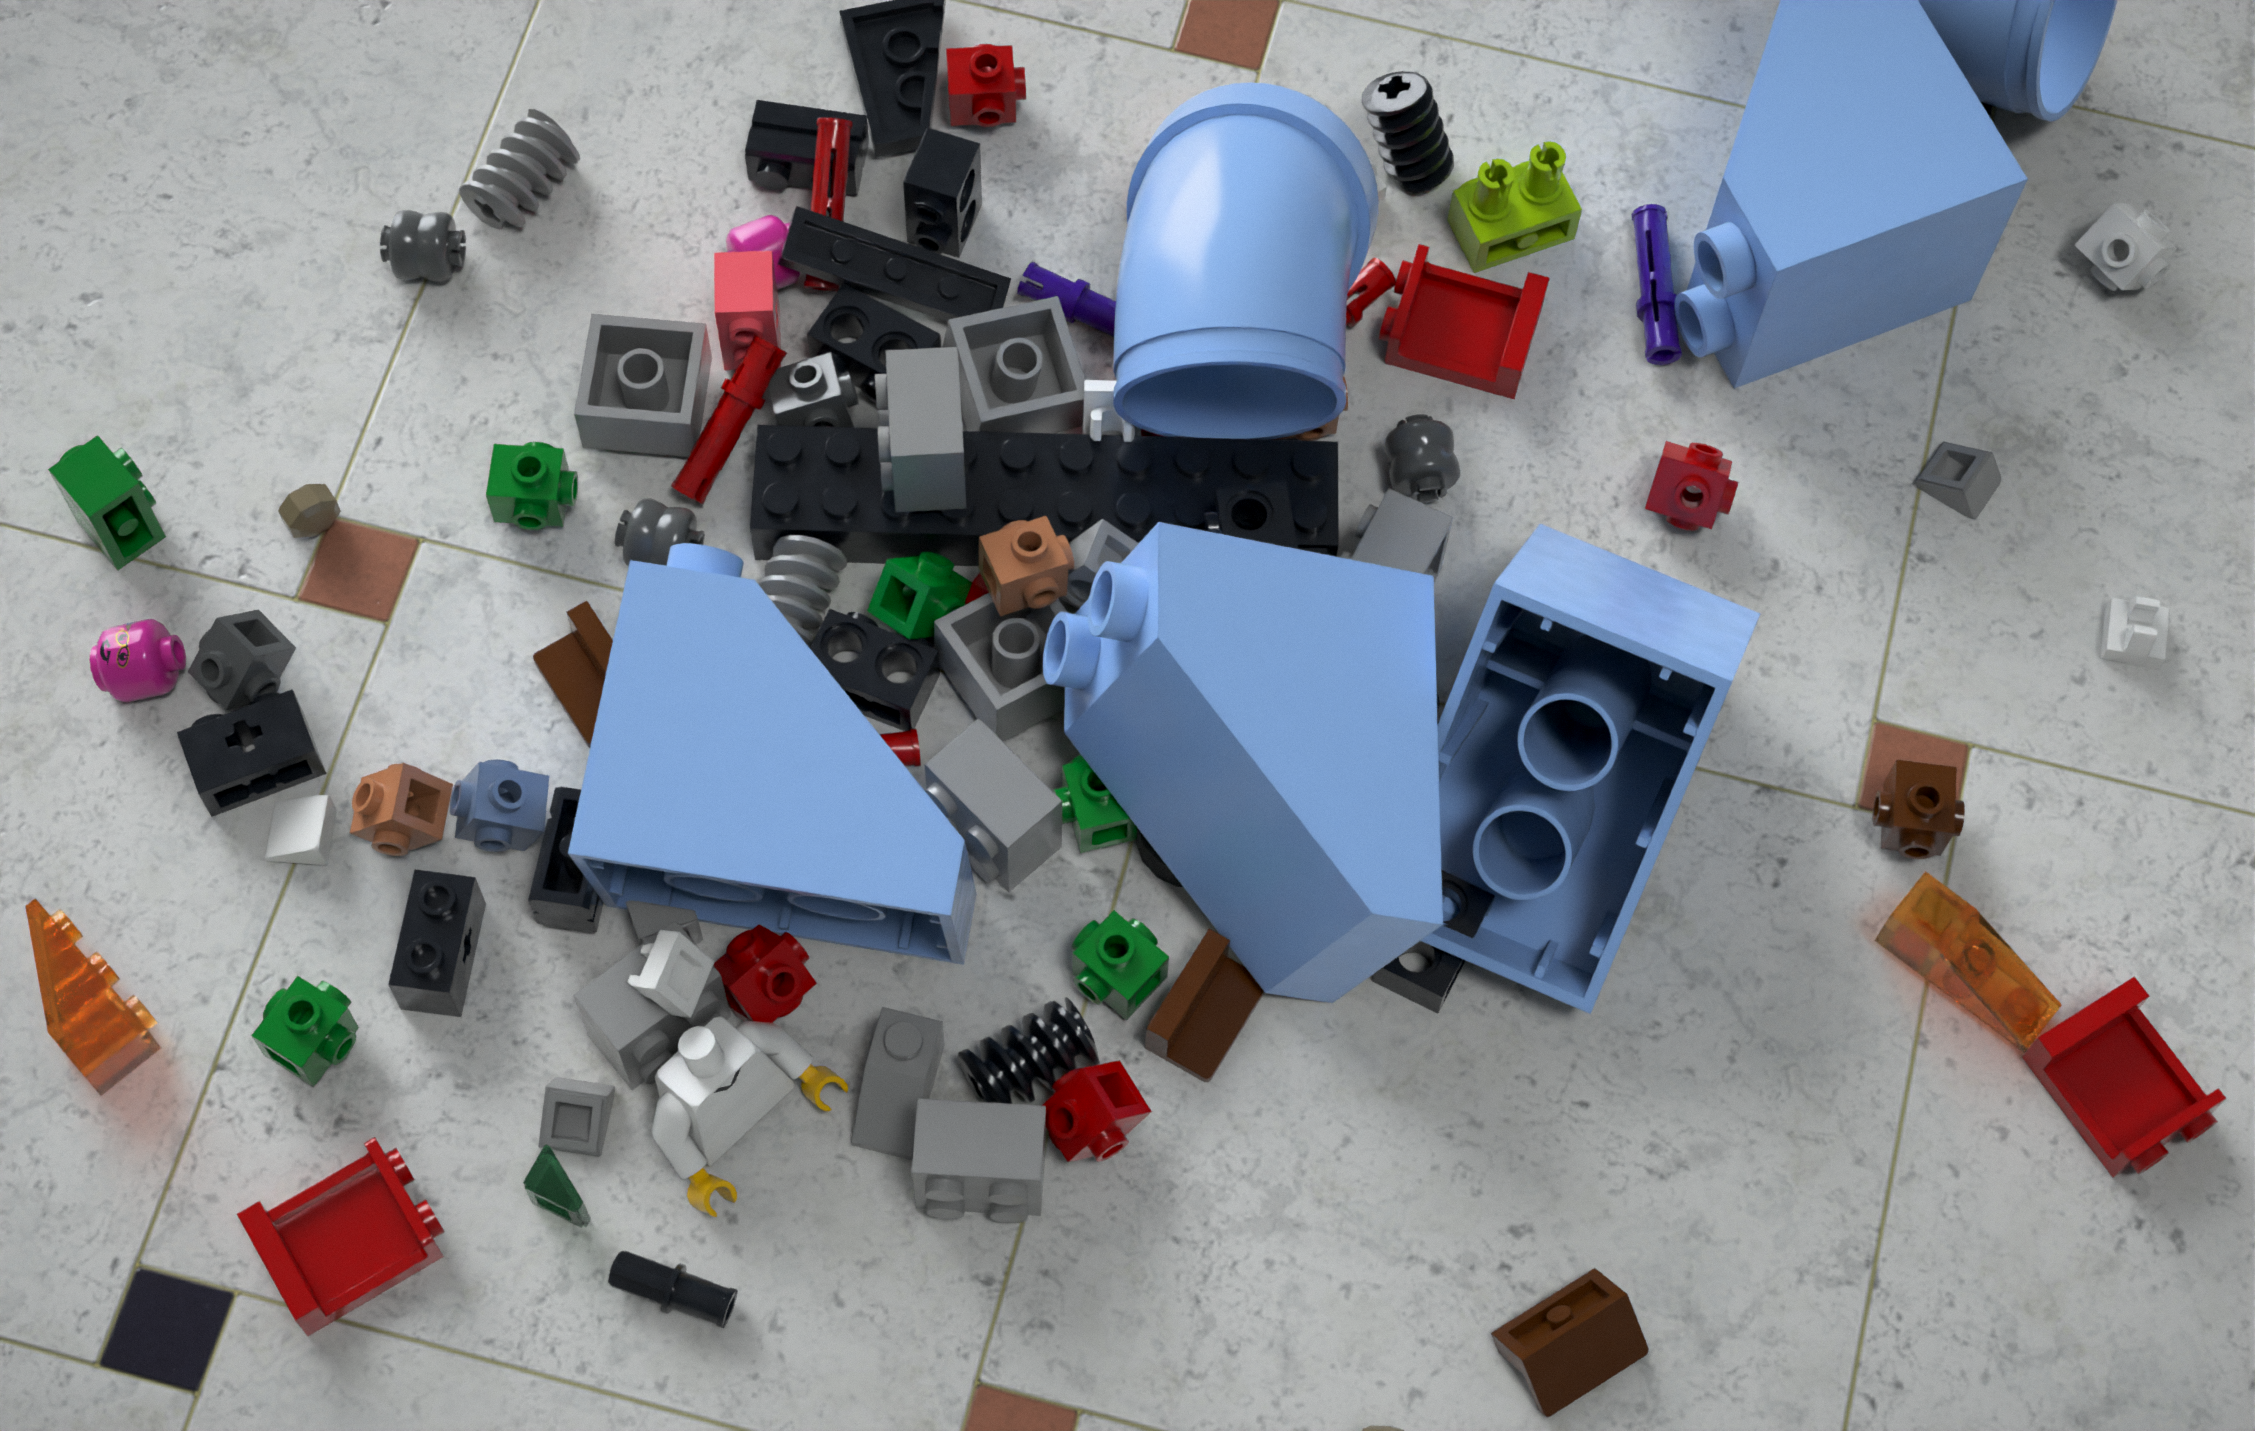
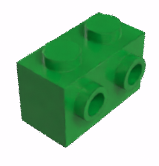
M97 435L84 445H78L69 449L63 454L59 462L48 469L78 524L117 570H120L166 538L151 508L157 503L140 480L143 477L141 471L123 448L113 453Z

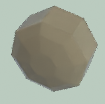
M306 484L288 494L279 507L278 512L293 538L315 537L329 529L341 510L337 500L326 484Z

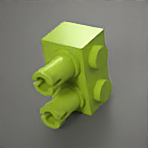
M1548 141L1543 143V148L1541 149L1539 144H1537L1530 151L1529 161L1522 162L1514 167L1504 159L1497 158L1492 159L1490 168L1486 161L1479 167L1478 178L1471 179L1462 184L1458 189L1453 190L1447 221L1474 273L1575 239L1582 208L1562 172L1566 161V153L1561 145Z

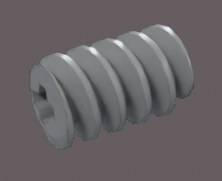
M529 109L528 117L518 120L514 127V133L507 134L501 140V149H495L487 156V165L477 167L473 172V181H467L459 188V194L470 211L482 222L493 228L502 229L505 221L518 228L522 227L526 223L525 217L517 207L520 205L529 211H536L539 208V202L531 191L535 190L545 196L550 195L553 191V186L545 175L548 174L555 179L562 180L567 173L559 159L561 158L571 164H576L580 160V154L572 144L568 134L552 118L536 109Z
M788 535L780 537L774 544V557L766 563L764 568L765 577L758 582V585L810 648L814 637L805 629L817 630L821 627L823 623L822 616L814 609L825 610L830 606L831 597L824 590H834L838 587L840 583L839 577L833 570L844 569L847 566V558L841 550L822 540L803 535Z

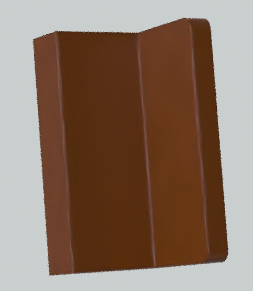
M585 601L566 612L572 632L534 653L533 659L538 670L590 748L613 640L588 601Z
M1211 929L1207 930L1147 1026L1145 1049L1203 1082H1210L1265 993L1245 966L1228 957L1230 940Z
M1596 1268L1491 1333L1498 1352L1524 1375L1538 1410L1546 1417L1557 1413L1637 1362L1649 1352L1628 1294Z

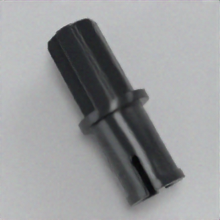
M628 1251L618 1253L610 1268L608 1283L613 1288L660 1304L661 1312L668 1314L674 1309L715 1323L716 1326L724 1328L728 1323L738 1294L737 1289L726 1288L712 1281L687 1273V1268L684 1264L679 1263L673 1268Z

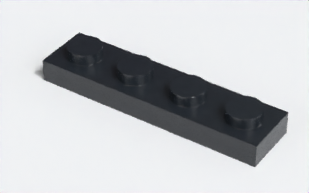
M796 206L792 214L778 265L841 286L845 283L862 293L945 321L1003 308L1011 282L1009 277Z

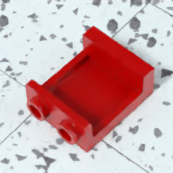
M1418 244L1413 263L1403 260L1394 287V293L1402 295L1398 309L1387 307L1379 334L1380 340L1388 342L1384 363L1515 400L1550 278L1528 272L1523 289L1431 264L1427 261L1430 247Z
M2135 976L2037 1037L2022 1056L2023 1060L2112 1178L2131 1166L2138 1175L2145 1172L2169 1154L2164 1145L2179 1135L2183 1137L2186 1143H2189L2205 1133L2218 1122L2212 1113L2227 1099L2219 1088L2208 1095L2204 1093L2139 1009L2150 996Z
M375 1137L364 1143L368 1150L365 1156L271 1210L267 1211L262 1203L258 1201L237 1213L293 1318L307 1336L312 1335L444 1257L434 1238L443 1234L444 1230L427 1200L425 1199L414 1205L404 1186L415 1179L397 1148H394L385 1154Z

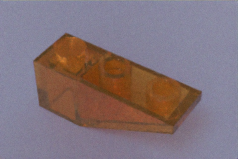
M1926 871L1891 913L1874 940L2024 1053L2062 1006L1975 907Z
M35 898L25 908L47 1031L99 1095L102 1096L161 1049L149 1032V1029L158 1022L134 994L125 1001L121 999L112 988L120 978L97 951L86 958L75 943L84 936L61 909H58L50 916Z

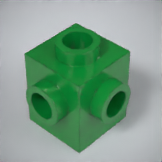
M528 442L523 446L494 444L486 490V498L494 522L513 523L527 530H540L546 526L563 527L566 506H575L578 495L577 471H569L564 448H555L543 442Z
M922 552L920 556L887 559L867 611L893 628L899 635L902 634L909 640L934 637V621L965 605L972 582L953 570L954 564L949 559L936 553Z
M1082 755L1074 758L1071 763L1062 765V787L1053 789V792L1062 800V824L1072 823L1080 853L1137 840V826Z
M1113 910L1101 924L1096 920L1088 923L1073 941L1071 946L1074 950L1072 953V974L1075 976L1073 982L1078 990L1091 1002L1100 1005L1104 1001L1125 1020H1128L1166 980L1169 956L1156 946L1158 944L1157 938L1143 923L1134 918L1126 921Z
M297 976L288 989H280L272 996L264 1009L263 1021L251 1036L265 1057L307 1084L315 1087L331 1064L338 1065L348 1056L355 1044L356 1031L359 1029V1026L348 1008L352 1002L344 993L325 981H321L315 987Z

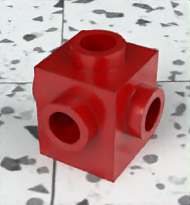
M979 44L974 47L946 48L951 126L979 125L982 127H994L1001 123H1016V101L1026 100L1025 67H1014L1012 45L995 46L992 44Z
M1666 441L1645 509L1666 515L1668 523L1681 529L1695 531L1700 526L1712 529L1717 512L1729 514L1738 487V481L1729 479L1732 461L1722 458L1723 452L1710 445L1690 443L1688 448Z
M760 924L753 930H747L736 936L727 946L726 953L713 964L721 975L729 1008L736 1017L743 1021L773 1023L777 1018L784 1017L793 1012L801 1004L803 995L817 984L804 966L810 958L802 945L790 933L784 932L780 936Z
M1120 1060L1077 1068L1066 1073L1052 1085L1054 1094L1041 1105L1046 1106V1128L1048 1129L1049 1137L1056 1148L1062 1152L1067 1162L1093 1156L1097 1162L1111 1158L1128 1145L1129 1141L1126 1135L1152 1112Z

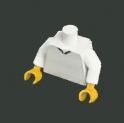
M718 1016L713 1018L705 1027L696 1026L685 1031L678 1042L679 1051L658 1069L655 1081L660 1099L657 1103L652 1134L655 1142L679 1177L690 1180L691 1183L687 1193L689 1203L694 1208L717 1217V1213L710 1205L712 1192L716 1190L724 1199L733 1203L737 1200V1192L730 1182L707 1173L704 1166L711 1167L796 1086L792 1080L799 1077L802 1080L801 1088L805 1097L823 1111L832 1110L820 1099V1092L823 1086L834 1082L847 1093L848 1085L844 1079L828 1067H814L811 1064L813 1056L780 1026L768 1022L744 1021L737 1027H734L725 1018Z

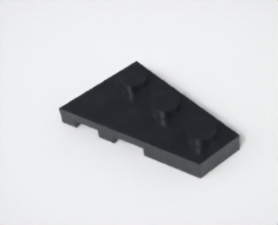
M891 0L839 11L840 24L864 115H867L868 130L875 157L918 149L926 128H932L946 0Z

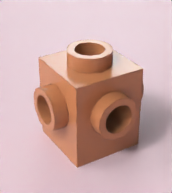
M1047 516L1030 521L1017 520L1005 525L999 531L979 537L978 569L1000 616L1028 607L1033 609L1043 608L1055 602L1059 597L1067 595L1068 570L1074 569L1073 553L1064 535L1056 537Z
M405 763L391 764L387 769L361 777V782L357 786L352 798L354 815L350 834L372 842L371 846L375 851L391 856H403L408 854L409 850L440 841L443 837L453 784Z

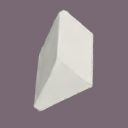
M313 795L275 802L265 855L266 861L327 866L337 812L329 795Z

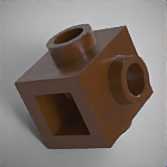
M1904 760L1895 761L1883 783V791H1877L1873 805V826L1882 827L1881 849L1896 850L1901 856L1910 859H1927L1934 855L1941 856L1953 836H1960L1964 823L1965 805L1963 801L1956 800L1957 767Z

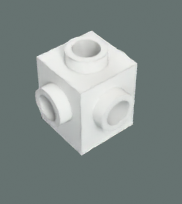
M2113 203L2075 244L2094 263L2090 271L2095 278L2113 291H2116L2118 287L2122 291L2139 290L2141 287L2149 289L2169 270L2170 264L2166 260L2177 249L2166 238L2170 230L2158 217L2147 210L2140 214L2129 203Z

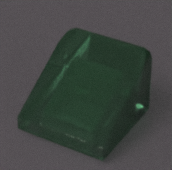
M546 1144L523 1182L525 1190L532 1204L580 1228L583 1226L587 1227L591 1218L585 1204L554 1152Z

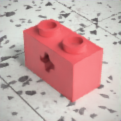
M772 251L714 253L715 318L724 370H736L753 341L754 335L781 349L780 305Z

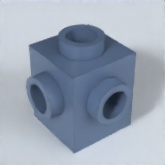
M506 760L479 761L463 780L456 781L452 790L449 810L450 815L457 816L455 838L473 841L477 848L490 852H502L509 849L527 850L545 830L549 776L519 770L515 763Z

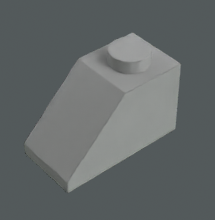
M882 1007L865 1064L851 1141L852 1146L909 1160L913 1159L917 1099H930L945 1046L943 1021Z

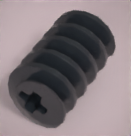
M1400 71L1378 77L1368 84L1362 93V105L1367 111V120L1373 128V138L1378 144V152L1384 161L1383 167L1387 175L1399 181L1405 190L1413 193L1428 191L1440 185L1450 176L1454 168V155L1449 147V139L1444 132V123L1439 116L1438 104L1434 99L1433 89L1428 80L1417 72Z
M1065 998L1066 1009L1055 1001L1046 1003L1043 1009L1045 1022L1034 1013H1028L1023 1016L1022 1026L1024 1035L1012 1025L1003 1027L1001 1029L1002 1046L991 1037H985L980 1040L981 1059L969 1049L958 1052L960 1067L979 1102L1012 1104L1011 1093L1017 1091L1031 1103L1035 1100L1032 1081L1039 1079L1052 1091V1085L1056 1082L1054 1069L1060 1067L1066 1073L1077 1069L1076 1056L1082 1055L1093 1066L1100 1064L1091 1031L1070 999Z

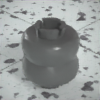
M402 210L395 214L391 227L384 225L382 228L380 246L385 245L387 248L380 249L381 259L383 262L390 261L392 272L399 279L408 280L423 277L436 282L446 281L451 278L455 265H464L466 246H460V243H466V235L464 230L456 231L453 217L446 212L424 215L417 211Z
M1425 414L1408 416L1405 418L1406 421L1400 420L1397 427L1388 433L1383 443L1385 455L1390 464L1389 478L1394 491L1411 497L1418 502H1433L1439 500L1438 497L1443 498L1447 494V490L1454 486L1460 478V466L1454 454L1453 432L1448 425L1442 421L1433 420L1431 416L1428 417Z
M650 498L639 501L632 513L628 510L623 511L620 521L624 522V525L618 523L615 534V546L623 547V561L628 567L630 560L666 566L671 546L682 543L703 545L705 539L704 531H696L697 517L690 509L683 507L668 508L661 502Z

